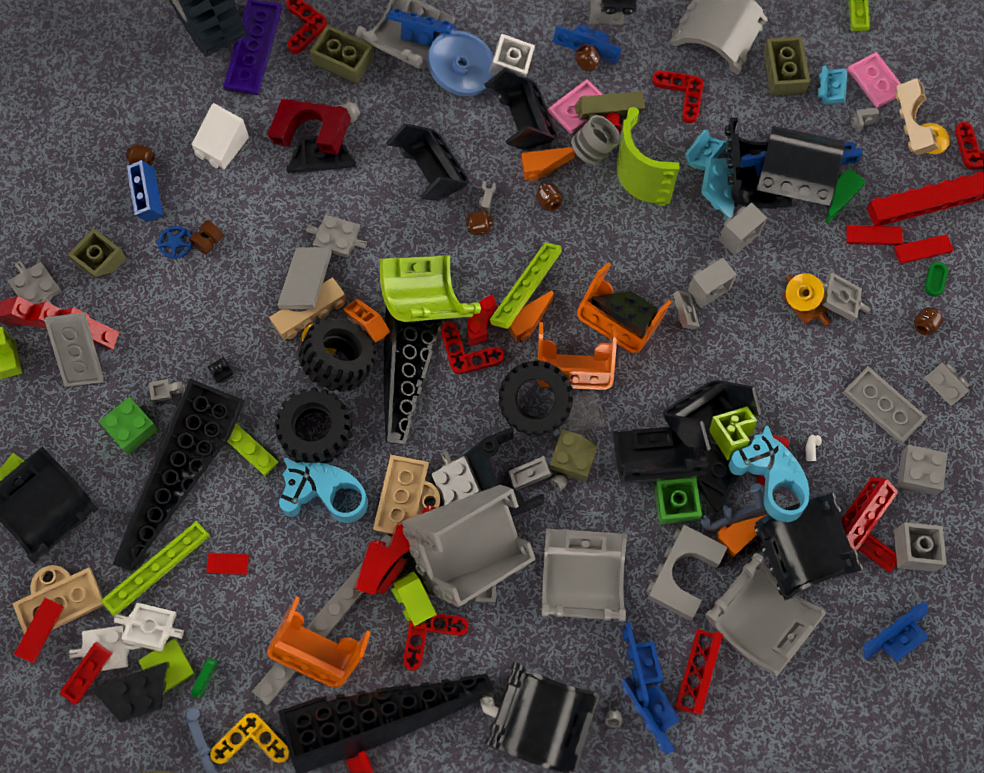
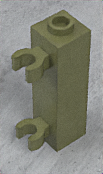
M643 92L581 96L575 104V112L579 115V120H589L592 116L596 115L603 117L609 113L627 116L628 109L631 107H636L639 110V114H641L645 109Z

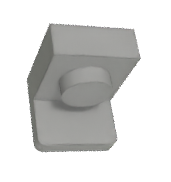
M878 107L856 110L851 118V126L855 128L856 134L861 132L864 125H870L875 122L879 115Z

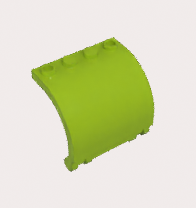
M631 107L628 109L627 118L623 121L617 153L618 178L626 191L635 198L649 203H656L658 206L670 204L679 172V163L652 160L644 156L636 148L631 137V130L637 124L639 110L636 107Z
M449 255L380 259L382 295L387 309L395 319L411 322L472 317L473 314L480 313L481 306L478 302L468 305L467 303H459L451 284Z

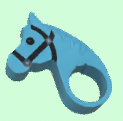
M768 426L765 427L762 434L754 435L750 446L733 453L729 462V469L733 474L743 475L746 472L765 477L764 507L772 518L781 522H791L801 516L809 501L807 478L791 452L782 443L773 438ZM780 487L789 488L798 497L800 508L792 511L780 508L774 502L772 492L780 489Z
M284 458L287 469L282 475L286 486L279 499V505L286 516L295 517L298 515L301 505L308 503L315 496L321 499L331 515L340 522H355L366 513L368 499L365 490L350 473L324 463H295L288 458ZM343 488L358 491L362 495L358 508L349 513L336 511L333 508V500L338 490Z

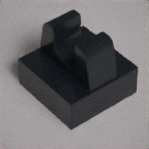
M224 357L207 366L217 383L234 374Z

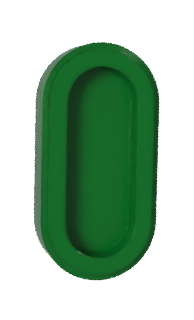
M934 262L928 269L924 289L932 297H937L944 291L948 275V268L944 263Z
M209 658L205 662L192 688V697L197 699L202 697L218 665L217 660Z

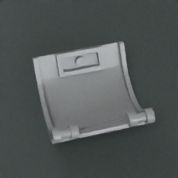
M390 0L381 20L371 31H366V28L362 26L358 27L356 36L360 40L418 69H424L428 67L427 54L430 46L402 40L401 23L386 19V15L392 9H401L403 12L417 13L419 16L433 17L435 20L449 21L451 24H454L456 18L421 0ZM436 32V38L443 33Z
M693 0L688 5L686 14L680 19V24L673 32V37L669 43L674 47L684 43H699L708 46L726 59L731 72L739 74L742 69L741 66L747 60L746 55L757 34H761L762 26L766 25L768 18L762 13L764 10L754 0Z
M546 529L542 616L556 615L559 618H563V616L604 619L605 621L618 619V621L625 622L626 610L624 609L623 582L627 534Z
M755 553L751 557L752 561L743 567V572L722 598L717 599L714 603L715 607L709 610L705 616L716 632L722 633V638L745 658L763 670L778 676L826 615V612L823 608L807 602L797 595L792 599L784 601L783 595L781 596L777 590V579L766 567L764 557Z

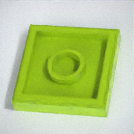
M175 638L164 645L162 652L155 650L138 660L143 670L169 662L170 667L167 669L165 678L167 683L163 694L195 674Z

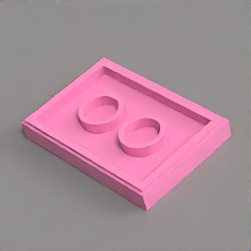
M877 52L848 66L847 70L875 107L879 108L896 99L895 93L898 92L896 86L901 83Z
M586 79L549 107L548 112L572 134L588 121V119L579 120V115L575 112V104L581 96L603 94Z

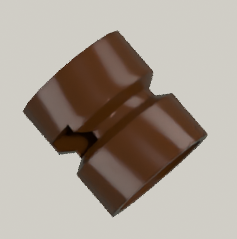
M206 220L199 227V232L195 231L188 239L204 255H207L213 249V244H217L224 237L221 230L209 220Z

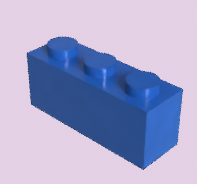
M143 160L127 166L135 216L146 222L162 217L163 212L155 168Z

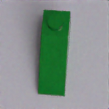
M850 168L844 173L841 171L838 174L825 220L827 224L859 193L866 183L862 177Z

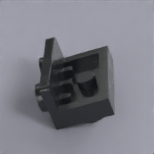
M601 0V12H605V14L623 12L625 15H630L637 10V0Z

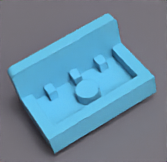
M826 65L822 66V72L819 73L821 87L818 88V97L822 99L823 104L844 103L846 100L847 84L846 68L828 71Z
M703 130L685 154L689 166L705 171L706 161L717 159L726 148L725 141L711 138L708 130Z

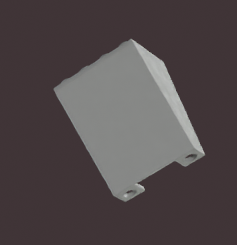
M498 485L402 522L404 527L403 533L411 546L409 548L410 553L415 558L417 563L416 570L422 577V585L427 593L460 607L536 560L530 542L518 538L508 506L513 508L519 507L513 488Z

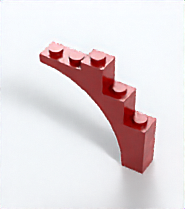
M19 296L0 301V323L7 326H32L47 329L44 321L46 317L84 313L74 307L62 310L48 302L34 304ZM86 314L93 342L106 349H114L119 332L89 318L90 315Z
M427 505V508L423 507L420 514L436 509V507ZM402 522L400 525H395L388 547L385 546V542L376 539L374 543H368L354 586L355 590L375 595L382 578L390 566L404 553L409 551L411 546L403 533L404 527Z

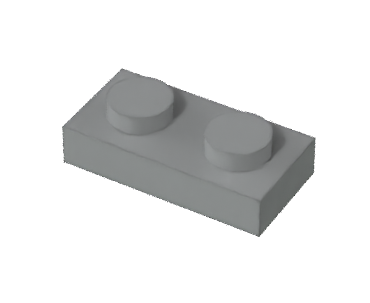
M680 290L673 293L682 327L688 329L700 327L691 293Z
M545 456L509 471L515 490L552 476Z

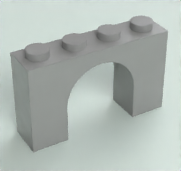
M683 525L681 530H676L672 538L675 540L673 547L668 546L663 556L667 559L664 565L659 564L655 572L658 577L655 582H650L646 592L649 593L647 599L691 621L702 600L683 591L676 585L672 576L673 565L680 558L694 557L717 568L727 550V546Z

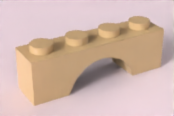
M916 78L897 85L898 92L895 95L898 103H901L902 108L899 110L902 119H905L906 122L904 130L910 138V141H908L910 151H913L916 155H922L939 149L935 132L931 127L920 126L916 121L917 110L926 100L921 81Z
M332 277L322 284L315 309H307L301 312L281 309L270 316L269 319L283 341L286 339L290 340L297 335L298 331L313 324L317 319L326 318L333 309L343 307L347 301L346 296Z

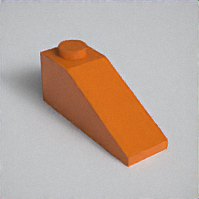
M573 147L521 153L524 180L536 181L575 157Z
M552 290L524 306L509 326L508 331L516 342L520 340L525 341L531 337V333H533L553 301L554 292Z
M358 298L343 308V311L355 324L361 326L363 331L366 330L373 342L376 343L383 340L390 333L381 315Z
M767 515L733 523L728 528L724 526L717 533L719 537L716 541L727 546L726 553L733 559L757 537L755 522Z

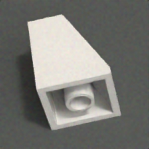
M213 103L192 143L195 151L194 154L202 160L204 158L209 160V163L215 168L221 167L225 169L249 138L243 119Z

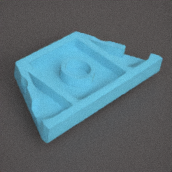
M727 158L710 159L706 161L701 193L711 202L715 210L720 209L725 215L723 219L726 221L733 216L735 203L731 196V185H728L727 182L730 169H727Z

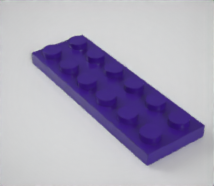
M247 0L242 18L246 35L235 43L223 85L224 90L259 95L282 11L281 3Z

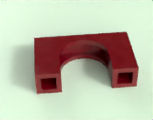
M281 99L267 135L273 144L289 147L296 129L302 123L312 119L320 120L323 123L316 144L321 152L338 155L351 117L347 109L342 106L335 107L327 104H314L309 101L300 102L294 99Z

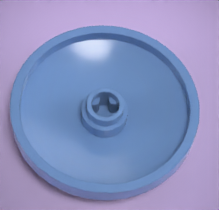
M453 31L450 35L443 33L433 41L427 54L429 71L434 80L452 94L459 96L478 95L487 89L484 84L494 77L489 74L494 56L489 47L473 34L464 31Z

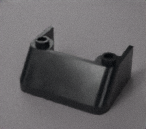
M504 68L484 84L486 88L496 91L497 99L501 104L509 106L518 129L517 133L505 141L506 144L526 150L550 143L557 138L556 130L540 89L532 79Z
M404 123L386 142L388 146L399 147L400 153L404 158L415 160L430 183L420 195L421 199L440 201L463 189L469 183L467 175L440 134L432 128Z
M714 380L707 382L665 409L663 415L667 424L686 446L708 451L711 448L706 429L711 426L713 416L747 406L753 415L760 416L761 410L754 386Z
M513 427L482 439L463 455L468 458L481 491L499 485L488 458L498 453L500 444L513 439ZM513 490L519 507H508L511 517H515L543 505L544 495L540 494L524 501L521 493Z

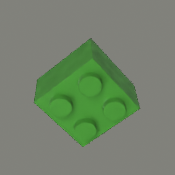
M130 396L99 421L128 455L159 430Z
M696 478L656 481L654 492L659 525L699 521L702 513Z

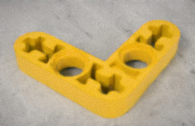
M249 713L212 748L210 756L213 762L224 764L250 738L277 763L287 761L290 753L288 746L258 715ZM249 718L252 720L256 718V727H249L246 730L249 734L246 736L239 727L242 725L245 728L249 724L247 721ZM238 732L242 735V741L234 745L231 742V736ZM264 732H269L272 736L268 744H263L260 740ZM277 740L276 747L285 749L283 752L284 758H276L277 752L273 748L269 752L267 748L271 747ZM225 741L230 747L234 748L232 751L227 749L224 752V759H216L218 755L216 751L218 749L223 750L226 747L223 744Z

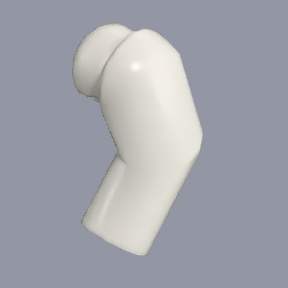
M813 434L808 437L806 461H816V445L819 446L822 442L819 435L814 436Z
M491 693L480 699V703L484 713L496 718L499 708L495 706L493 694Z

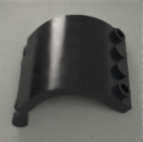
M730 117L728 125H725V136H728V141H726V152H729L727 169H730L727 182L728 185H731L733 200L745 207L752 203L758 209L791 207L793 203L790 197L783 196V199L777 200V196L782 195L757 190L759 181L754 166L740 168V158L743 155H758L761 152H765L769 142H753L739 137V134L735 132L738 117Z
M772 126L757 190L830 206L843 157L844 141Z
M671 427L635 429L623 432L613 431L616 465L622 484L701 478L706 475L707 458L699 457L696 460L694 448L686 446Z
M43 446L0 481V522L20 543L28 554L26 556L34 564L40 560L39 558L44 553H49L51 548L80 523L86 521L89 514L95 513L99 509L88 494Z
M835 492L809 499L801 516L794 521L781 522L767 515L755 522V532L758 537H761L763 553L769 558L770 572L777 579V590L781 596L783 595L784 601L792 599L798 592L822 581L864 570L863 563H860L858 559V550H852L838 515L842 509L840 505H837ZM826 501L828 502L830 507L828 509H826V506L824 504V502ZM800 503L783 509L789 511L800 508ZM847 559H850L851 566H848Z
M512 662V671L510 676L507 677V686L495 721L490 726L491 733L489 738H486L485 745L558 773H575L600 694L595 691L576 688L554 681L527 669L522 664Z

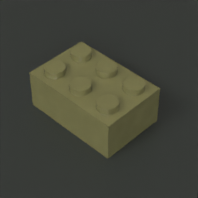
M329 25L325 27L310 50L313 64L356 84L360 82L375 58L373 45Z
M802 37L767 39L763 54L770 96L805 94L810 84Z

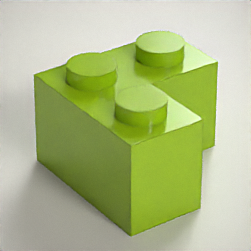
M2 326L0 327V380L22 374L15 339Z
M748 406L713 416L709 432L727 460H731L735 451L748 447V437L753 436L757 420Z
M414 571L393 581L394 588L391 590L398 603L404 604L405 610L402 612L407 622L412 621L414 626L437 615L419 577Z

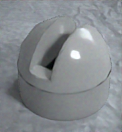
M556 475L550 479L552 486L557 492L565 489L567 485L565 476Z
M609 710L605 717V724L612 728L620 727L622 725L621 713L618 710Z

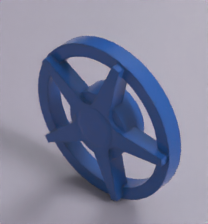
M180 226L166 228L158 238L160 252L164 256L173 259L185 256L191 250L192 244L190 241L189 244L183 242L182 237L185 233L190 237V232ZM173 230H181V232L178 235H172L170 233V231ZM168 234V241L161 244L164 235ZM169 246L172 249V255L164 252L162 247ZM181 246L187 247L184 252L176 255V250L181 248Z

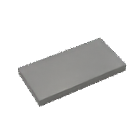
M302 247L295 249L279 298V309H315L331 258V247Z
M77 313L46 317L44 321L64 387L102 383L103 374L86 314Z
M868 366L842 392L901 445L927 418Z

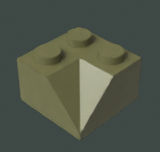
M94 228L68 254L69 258L78 268L93 277L114 272L127 259L119 247Z
M562 429L550 463V470L587 482L598 446L580 434Z

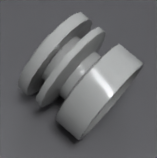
M596 115L592 116L583 128L573 136L571 144L575 153L583 161L596 165L619 144L620 135L616 127L608 119Z

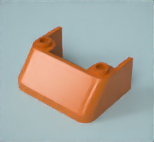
M608 262L597 271L577 310V316L580 321L610 340L612 325H615L617 344L631 353H638L657 329L672 302L668 300L658 310L650 327L646 328L645 335L643 337L592 304V297L613 294L612 285L604 280L611 266Z
M539 322L537 360L549 362L560 368L568 377L572 389L607 390L612 387L617 347L615 325H612L610 343L598 344L595 348L594 356L557 354L556 344L550 340H543V322ZM537 380L538 384L542 387H550L546 382Z
M296 596L268 647L267 655L272 660L329 687H341L363 658L371 632L366 631L360 641L347 637L342 638L339 643L302 627L304 618L299 612L295 611L300 599Z

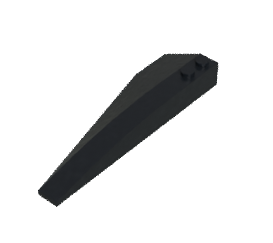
M386 307L385 323L390 330V333L384 338V420L386 443L405 445L412 423L411 418L416 410L417 398L421 393L422 381L426 376L433 352L432 347L436 342V334L442 319L403 322L395 319Z
M191 378L187 379L121 540L113 565L130 571L135 568L165 524L168 523L173 513L178 509L214 457L217 456L225 442L230 438L245 400Z
M488 674L461 677L460 680L455 681L444 679L441 680V683L434 684L423 682L420 683V686L411 687L409 684L380 688L370 693L359 691L357 695L345 697V693L337 694L336 699L326 701V696L317 697L278 712L295 772L306 773L421 729L494 692V688Z

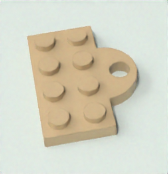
M390 455L373 527L374 532L392 535L395 525H400L404 520L419 515L423 507L427 508L425 505L427 498H434L436 504L433 507H440L439 491L432 483L425 481L429 462Z
M56 565L40 569L31 581V595L12 603L24 634L44 598L64 606L52 630L104 606L100 602L103 597L91 568L84 569L71 576L67 570ZM52 572L53 579L50 582H45V574Z

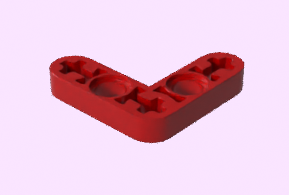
M286 0L287 9L306 23L287 43L289 51L293 54H298L323 32L327 26V20L324 15L303 0ZM305 11L311 12L307 17L302 15ZM305 32L312 33L310 37L303 36Z
M662 70L656 71L652 78L653 85L658 88L686 92L682 119L689 124L696 122L699 115L703 80L693 75ZM659 77H662V82L658 81ZM678 79L682 82V84L675 85L673 81ZM693 82L697 83L696 91H692ZM694 97L697 99V102L690 103L688 98ZM690 108H693L692 117H688Z
M966 121L958 123L954 131L965 167L969 170L984 169V151L979 150L972 125ZM964 143L971 144L972 149H966ZM972 158L973 161H977V162L974 164L973 162H970L969 160Z
M446 322L442 325L441 335L453 373L458 375L496 366L503 362L504 352L499 347H491L465 354L456 324ZM449 327L451 330H454L452 331L453 339L451 340L448 332H446ZM453 344L458 345L460 348L456 353L449 351V347ZM494 352H496L497 355H500L498 356V360H495V358L492 357ZM484 354H487L488 363H486V358ZM459 356L460 364H464L462 369L454 367L456 365L455 357ZM480 357L483 362L480 365H474L472 359Z
M436 613L437 615L431 618V628H426L428 623L414 626L412 621H410L403 658L405 668L409 671H416L421 667L427 632L463 636L469 629L467 620L459 616ZM438 618L445 621V626L442 629L434 627V621ZM448 619H452L451 624L455 625L458 624V621H462L465 629L457 632V628L450 627L451 631H446L449 626ZM416 635L422 638V643L418 647H414L410 643L411 638ZM409 648L414 651L421 650L420 654L416 652L415 659L419 662L414 664V667H410V663L407 662V659L412 658V652H408Z

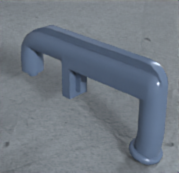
M756 483L750 487L756 504L733 513L730 507L728 508L727 505H724L722 507L725 518L710 523L709 516L703 515L700 518L702 527L707 531L719 532L724 526L728 528L733 523L763 515L766 509L764 507L761 485Z
M190 708L186 713V721L205 772L218 773L209 754L210 748L206 745L197 721L199 711L196 708Z

